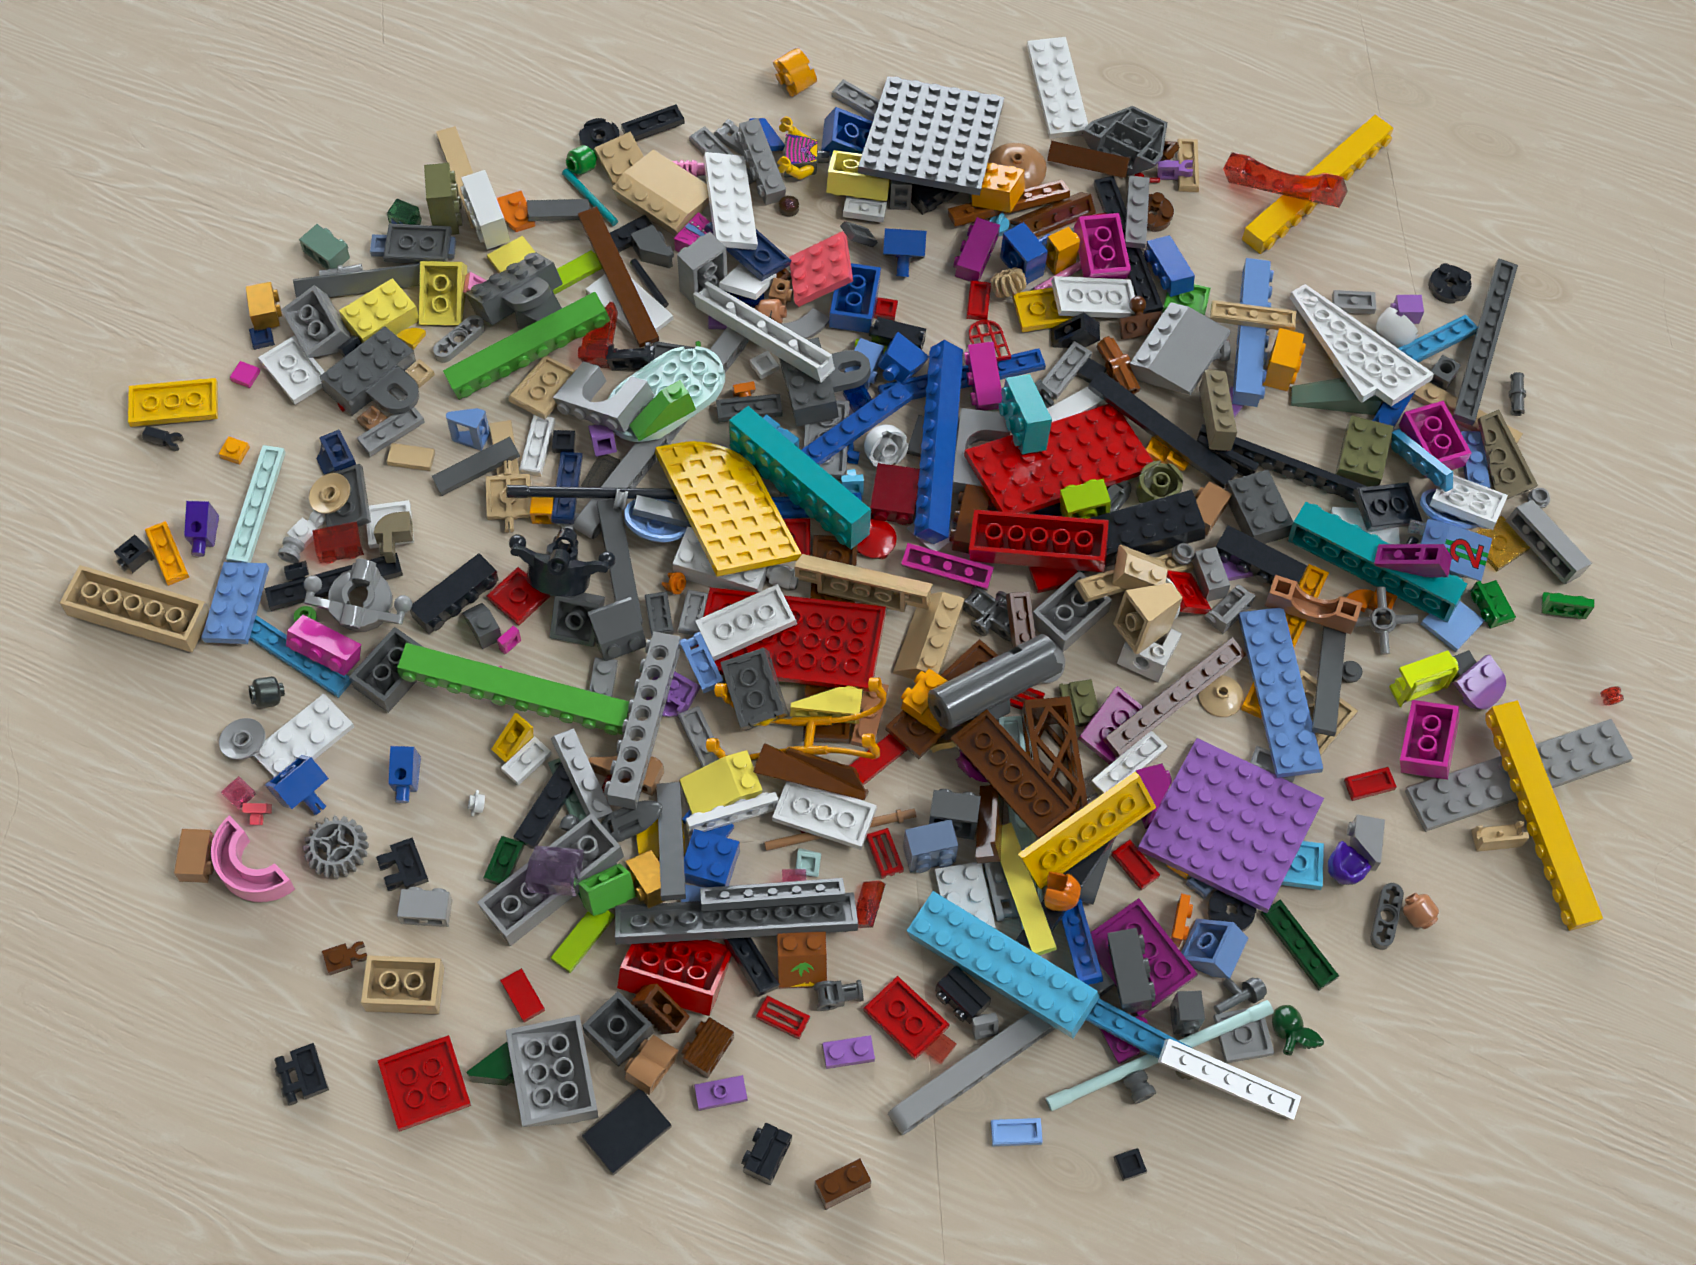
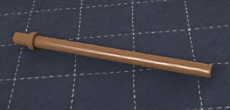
M915 808L904 811L898 809L895 813L873 817L870 828L893 822L900 824L904 822L903 820L916 818ZM805 832L765 841L764 845L765 850L768 851L822 839L823 837Z

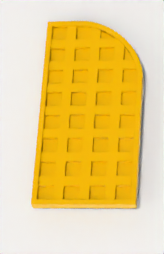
M686 441L655 448V455L716 577L797 561L800 558L801 552L759 473L742 455L726 447L700 441Z

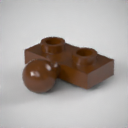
M1135 296L1129 303L1130 309L1135 312V316L1118 318L1121 339L1149 335L1161 317V311L1143 314L1146 308V301L1141 296Z

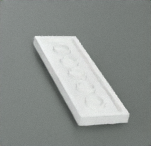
M1066 37L1027 41L1029 58L1049 139L1083 135L1082 131L1088 125Z
M705 152L703 159L714 236L725 247L756 250L758 242L744 156Z

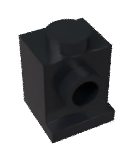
M135 534L114 551L118 558L116 560L118 566L123 571L129 569L132 573L148 560L152 561L155 559L150 548Z

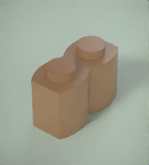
M655 1035L649 1040L645 1039L638 1049L640 1054L635 1059L631 1057L624 1068L626 1071L625 1080L648 1095L654 1091L678 1056L677 1049Z

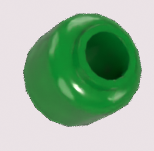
M582 145L568 152L566 166L572 173L582 175L595 168L597 156L591 148Z

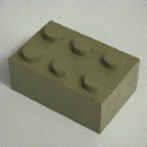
M449 163L424 165L426 201L432 226H450L452 229L451 235L460 234L459 226H463L462 214L460 213L462 206L458 184H455V171H451Z
M1351 415L1345 430L1335 474L1363 484L1366 487L1380 485L1394 426Z

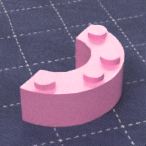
M229 815L217 829L211 846V859L214 869L227 889L234 895L252 902L274 901L293 892L295 888L291 880L275 863L267 868L258 870L247 868L242 864V854L250 840L245 831Z

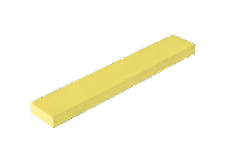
M1011 822L1002 825L1000 863L1030 948L1040 956L1055 951L1057 948L1031 875L1018 855L1022 850Z

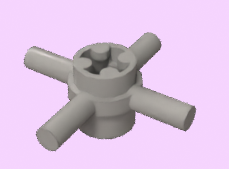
M1377 587L1378 608L1372 612L1370 617L1358 618L1355 627L1371 626L1380 635L1381 654H1390L1389 633L1394 630L1396 624L1418 623V615H1396L1393 610L1387 607L1386 587ZM1380 615H1385V618L1390 620V624L1380 626L1377 624V620H1380Z

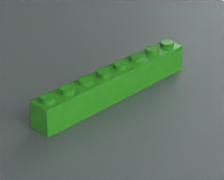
M593 292L444 369L443 372L457 398L460 400L469 397L473 392L481 388L488 387L500 378L509 376L517 369L526 367L531 362L547 356L550 352L565 347L569 342L584 337L590 331L603 327L606 323L610 322V318L596 292Z

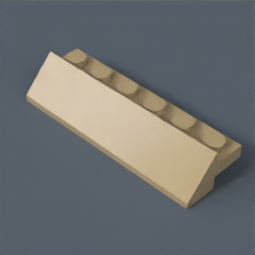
M805 554L800 556L794 566L795 577H798V580L817 584L818 593L870 605L886 606L887 609L905 612L906 605L927 610L930 606L933 586L931 583Z

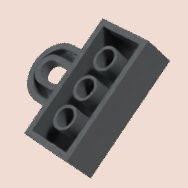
M535 252L526 255L518 263L510 264L501 273L491 275L489 280L472 286L471 290L466 292V295L475 314L489 324L494 325L515 311H526L543 304L551 296V289L554 290L563 283L554 262Z
M386 326L320 375L323 391L343 406L352 416L371 401L388 413L401 414L414 408L419 400L418 385L405 372L406 369L416 362L414 350ZM393 388H398L407 398L397 400L389 391Z
M819 337L807 339L822 348ZM854 350L832 353L835 370L822 382H819L779 358L796 426L839 417L834 393L863 385L871 374L869 359L863 353ZM852 366L860 367V369L845 373L840 372V370L843 368H848Z

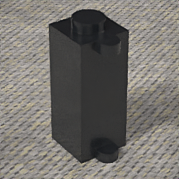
M877 317L875 323L870 327L869 336L872 337L871 342L888 346L897 332H899L918 348L923 349L926 328Z

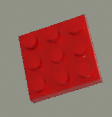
M449 1035L377 1060L399 1132L472 1106Z

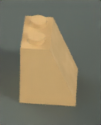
M1172 583L1126 590L1113 624L1133 652L1140 654L1170 631L1183 597Z

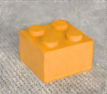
M988 163L980 196L972 194V206L1011 213L1025 190L1024 169Z
M1279 328L1267 366L1266 379L1263 382L1264 386L1288 391L1290 384H1295L1297 373H1299L1302 363L1301 357L1306 347V343H1302L1304 334Z

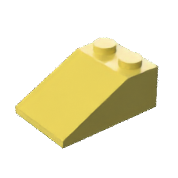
M420 261L419 325L458 326L462 323L466 296L463 290L465 276L467 275V265L463 262Z
M747 750L725 756L679 779L691 814L709 812L717 806H729L741 799L749 800L756 798L757 795L762 793V787L757 774L753 772L754 766Z

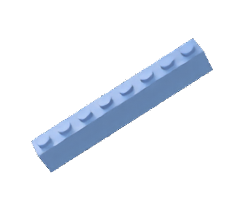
M1246 258L1242 270L1240 304L1271 308V303L1268 302L1272 295V286H1269V282H1272L1274 270H1270L1271 261ZM1238 325L1232 404L1257 407L1259 400L1264 399L1265 387L1262 386V382H1265L1267 370L1263 369V365H1266L1268 353L1264 352V349L1268 347L1269 336L1266 335V332L1269 329Z

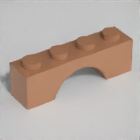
M1275 575L1265 606L1281 608L1287 614L1351 634L1356 625L1362 603L1342 596L1332 600L1318 599L1302 591L1296 581Z

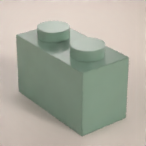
M318 224L299 239L303 252L326 269L338 268L339 265H343L350 259L349 247L342 239L338 240L329 229L322 228Z

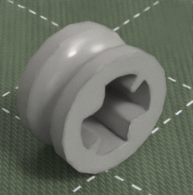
M620 489L616 490L613 508L620 507L621 510L625 509L628 491L620 492Z

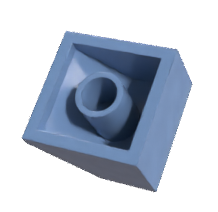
M1196 919L1181 953L1193 968L1211 977L1230 979L1248 941V937L1234 922Z

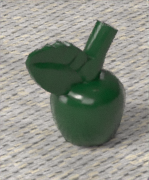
M1282 1005L1274 1010L1272 1026L1278 1037L1286 1039L1283 1049L1285 1055L1291 1056L1293 1054L1295 1044L1303 1049H1315L1324 1045V1040L1317 1032L1304 1027L1303 1019L1295 1007Z

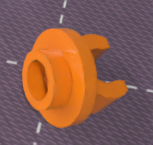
M681 572L668 573L669 582H662V586L666 591H670L673 594L682 593L686 587L684 574Z

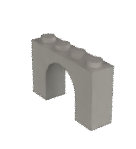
M583 361L553 398L557 404V409L564 415L569 414L580 420L584 419L595 425H603L611 430L625 433L630 427L629 425L653 399L654 394L647 381L631 376L613 397L601 402H591L595 394L605 384L606 379L599 366Z
M961 408L960 416H958L952 493L960 494V491L964 492L966 484L983 487L964 457V452L973 443L994 441L1010 436L1011 431H1008L1006 427V420L999 412Z

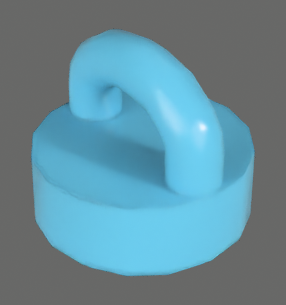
M1000 213L998 216L990 219V222L1000 225L999 236H1003V233L1008 231L1009 220L1005 217L1004 213Z

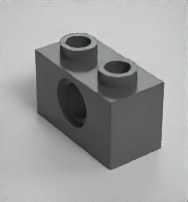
M1202 990L1178 991L1170 1005L1173 1034L1187 1037L1199 1031L1205 1020Z

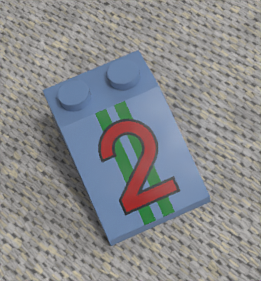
M1427 519L1420 544H1444L1452 556L1449 574L1482 581L1492 538L1452 524Z

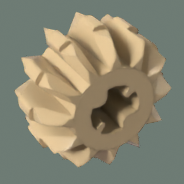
M1016 267L996 273L990 281L993 293H995L996 297L1000 298L1010 297L1026 288L1025 274L1022 272V269Z

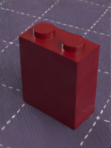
M877 463L870 519L896 522L900 525L913 524L918 494L919 468Z

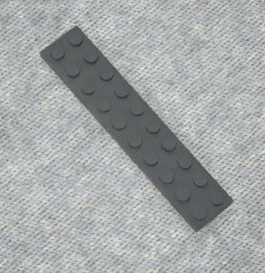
M854 892L845 893V901L716 911H702L701 901L660 903L649 909L646 904L615 906L616 945L750 938L798 932L830 933L858 931Z

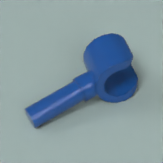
M852 442L848 445L847 462L858 464L860 452L854 451Z

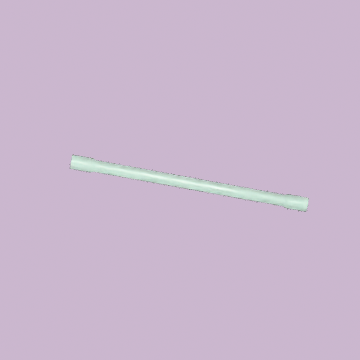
M1266 1000L1248 1008L1242 1013L1178 1041L1193 1048L1245 1024L1269 1016L1274 1011L1270 1002ZM1146 1054L1072 1088L1046 1097V1102L1050 1110L1054 1111L1082 1096L1158 1063L1159 1059Z

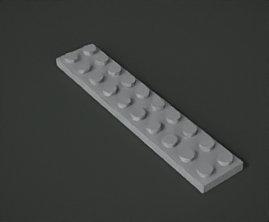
M1612 719L1535 744L1552 788L1631 762L1633 759ZM1501 756L1449 773L1448 780L1434 778L1408 787L1405 790L1425 832L1518 800L1516 793L1510 787V777L1502 766Z

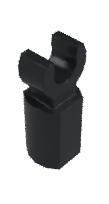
M146 426L142 433L144 441L162 446L168 445L174 451H179V446L173 442L176 440L184 441L182 434L178 432L169 434L168 431L151 426Z

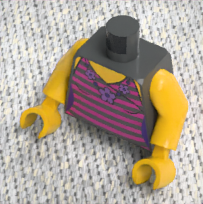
M785 116L780 120L779 130L781 132L788 131V134H786L785 156H782L777 161V164L780 165L778 167L779 172L784 173L785 178L795 177L798 180L815 175L817 173V163H829L830 151H818V140L807 136L795 126H792L793 121L790 117Z

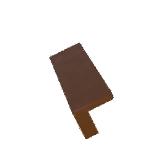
M1079 192L1071 195L1070 198L1056 201L1011 219L1010 222L1016 226L1024 222L1032 233L1039 237L1076 222L1080 216L1096 214L1091 194Z
M991 785L980 786L979 796L981 797L977 821L976 862L977 864L1001 862L1004 800Z

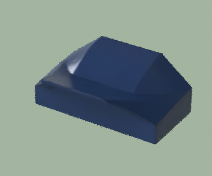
M340 429L319 437L321 449L316 459L324 475L356 465L355 459Z

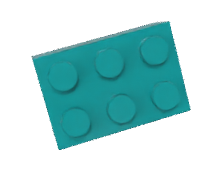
M1026 374L1005 378L1004 387L1001 389L1002 401L999 403V412L1006 420V427L1013 435L1015 446H1018L1021 454L1045 451L1047 449L1052 418L1031 375Z

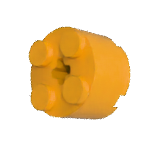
M795 48L773 61V65L778 72L775 76L781 85L785 83L791 97L817 82L814 69L810 70L808 63H810L809 59L799 48Z

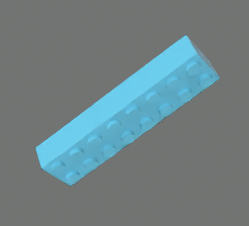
M932 891L907 929V933L912 940L954 966L957 965L962 971L1074 1039L1099 999L1098 991L934 891Z

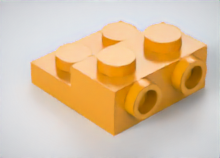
M928 668L925 673L920 671L914 680L916 685L913 689L908 687L902 694L901 709L939 734L943 727L939 725L929 709L928 693L931 689L947 682V680Z

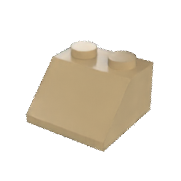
M1119 545L1112 584L1126 590L1165 584L1168 569L1159 559Z

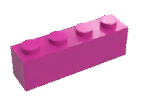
M907 543L901 563L902 567L969 586H978L987 591L994 570L992 566Z

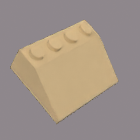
M654 149L627 169L612 187L617 199L640 214L646 215L649 220L674 236L698 212L701 214L709 204L707 184Z

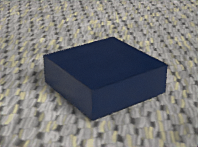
M254 328L249 329L254 350L275 345L271 328L259 329L258 331L254 330Z

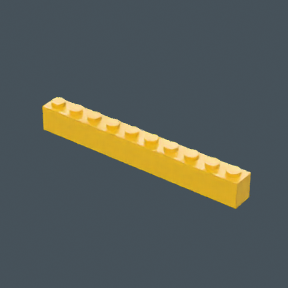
M1376 114L1372 116L1246 226L1242 241L1259 254L1266 249H1271L1279 237L1283 238L1288 233L1289 228L1297 226L1305 214L1309 215L1318 203L1321 204L1326 200L1331 191L1335 192L1344 180L1348 181L1352 177L1356 169L1360 170L1370 157L1374 158L1382 146L1386 147L1392 140L1391 134L1394 128Z
M1516 700L1492 706L1485 714L1486 725L1493 733V742L1501 754L1502 766L1510 777V787L1516 793L1519 801V810L1527 821V831L1533 837L1536 854L1541 858L1544 865V875L1550 881L1555 902L1559 904L1562 922L1567 925L1569 931L1594 925L1603 919L1602 913L1520 704Z

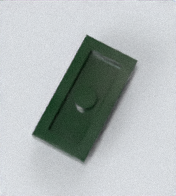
M501 836L484 874V881L500 885L513 874L521 856L524 843Z

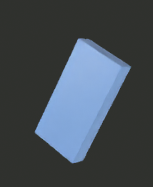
M1041 1118L991 1120L992 1147L1042 1145Z

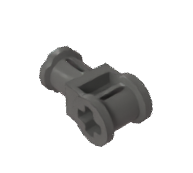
M841 980L822 981L813 986L814 990L817 991L819 1003L817 1004V1010L829 1011L837 1007H843L845 1001H864L861 980H856V983L843 985Z

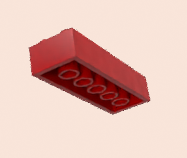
M974 510L969 545L970 561L1104 572L1109 520Z

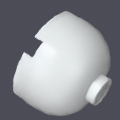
M1389 307L1378 318L1376 324L1377 334L1396 348L1413 342L1419 336L1416 334L1418 330L1404 314L1400 317L1396 314L1398 310Z
M882 424L876 426L867 434L864 441V451L869 461L876 467L877 463L890 465L895 463L897 465L907 453V437L895 426Z

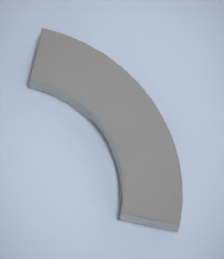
M812 308L805 316L796 321L779 324L808 339L821 332L829 323L830 317Z

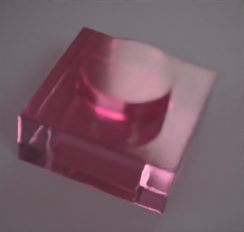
M239 776L221 791L222 795L238 810L243 807V803H247L256 795L255 791Z
M782 869V882L806 880V869Z

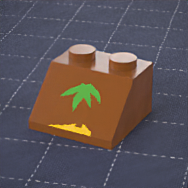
M826 932L777 934L779 989L814 988V984L827 981Z

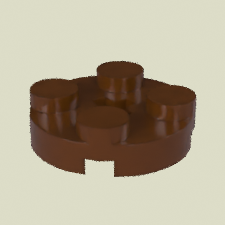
M1155 192L1154 194H1149L1147 228L1151 232L1162 231L1170 225L1174 215V208L1162 193ZM1151 210L1156 211L1157 215H1154L1153 213L1149 214V212Z

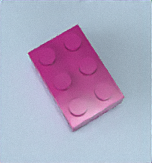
M1119 213L1080 216L1073 229L1080 239L1078 253L1083 277L1126 279L1131 268Z
M1444 400L1404 412L1399 423L1403 433L1450 470L1466 465L1471 451Z
M1412 700L1400 757L1401 773L1448 780L1459 724V706Z

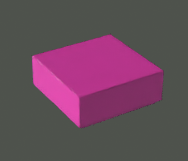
M240 361L231 374L230 380L251 388L260 374V369Z
M514 625L497 639L499 650L503 654H507L521 642L520 632Z

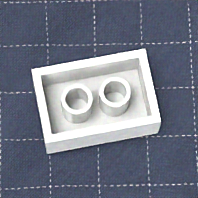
M482 170L461 177L464 186H461L460 189L480 243L484 242L488 250L511 242L504 216L486 171Z

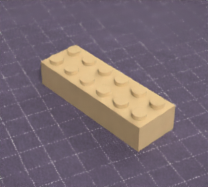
M79 565L60 601V605L67 616L192 653L205 628L210 611L204 601Z

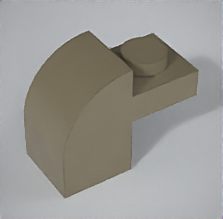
M409 511L387 514L375 525L374 536L377 544H379L380 555H384L386 563L396 562L395 543L413 541V522Z

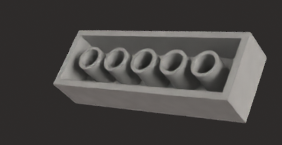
M591 813L477 903L484 915L508 944L512 946L580 892L578 882L612 867L624 857L623 851L616 840Z

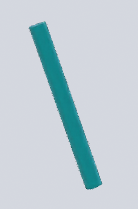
M568 168L562 171V175L589 200L593 207L597 206L600 214L612 226L618 223V219Z

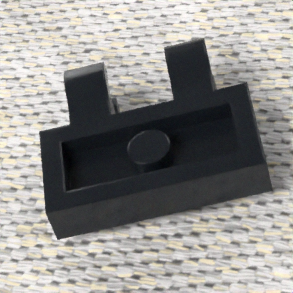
M413 837L390 845L392 852L376 857L380 871L390 868L395 863L398 867V873L384 877L388 891H393L402 884H404L405 889H408L409 887H416L429 882Z

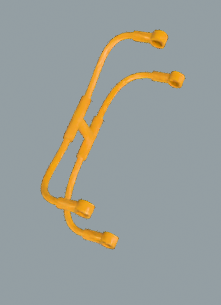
M880 677L869 678L868 686L870 692H875L878 698L881 699L876 706L869 710L843 717H792L791 719H779L771 723L806 726L804 746H791L790 748L812 755L838 753L876 759L880 756V748L875 743L873 733L862 735L863 748H868L871 752L869 753L853 749L828 747L827 745L813 746L815 727L853 721L872 715L885 705L887 700L886 692L882 687ZM717 683L714 689L716 697H721L734 708L727 684ZM718 738L707 739L706 749L708 752H713L719 759L728 756L725 755V751L720 747ZM787 747V748H784V749H779V750H781V751H783V752L786 753V750L788 749V747ZM760 752L750 754V759H758Z

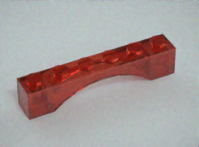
M1231 152L1223 168L1229 183L1340 208L1348 192L1342 176L1328 173L1312 176L1289 174L1271 168L1251 156Z

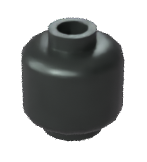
M270 676L254 679L252 685L249 686V696L252 704H256L259 708L279 705L281 696H285L283 683H278L275 677Z

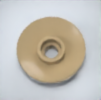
M329 473L320 477L313 484L309 493L311 507L322 514H330L339 510L349 498L350 484L343 475L338 473Z
M1224 675L1218 677L1198 694L1200 704L1204 710L1216 717H1229L1236 714L1244 702V693L1241 686L1234 679ZM1219 691H1224L1226 695H1221Z

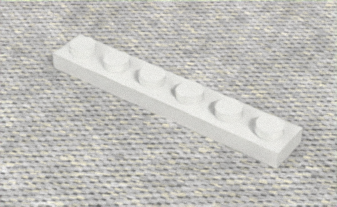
M1165 1039L1158 1063L1286 1119L1294 1120L1301 1096L1172 1039Z

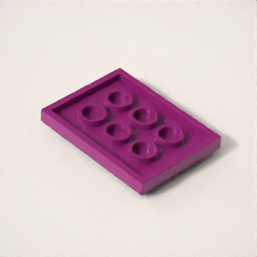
M1138 898L1093 930L1091 936L1099 965L1102 966L1113 980L1117 988L1108 947V933L1137 928L1138 935L1143 934L1145 942L1143 959L1148 958L1150 966L1148 982H1153L1156 995L1150 1009L1152 1010L1196 978L1198 973ZM1150 1010L1135 1013L1137 1014V1016H1143Z

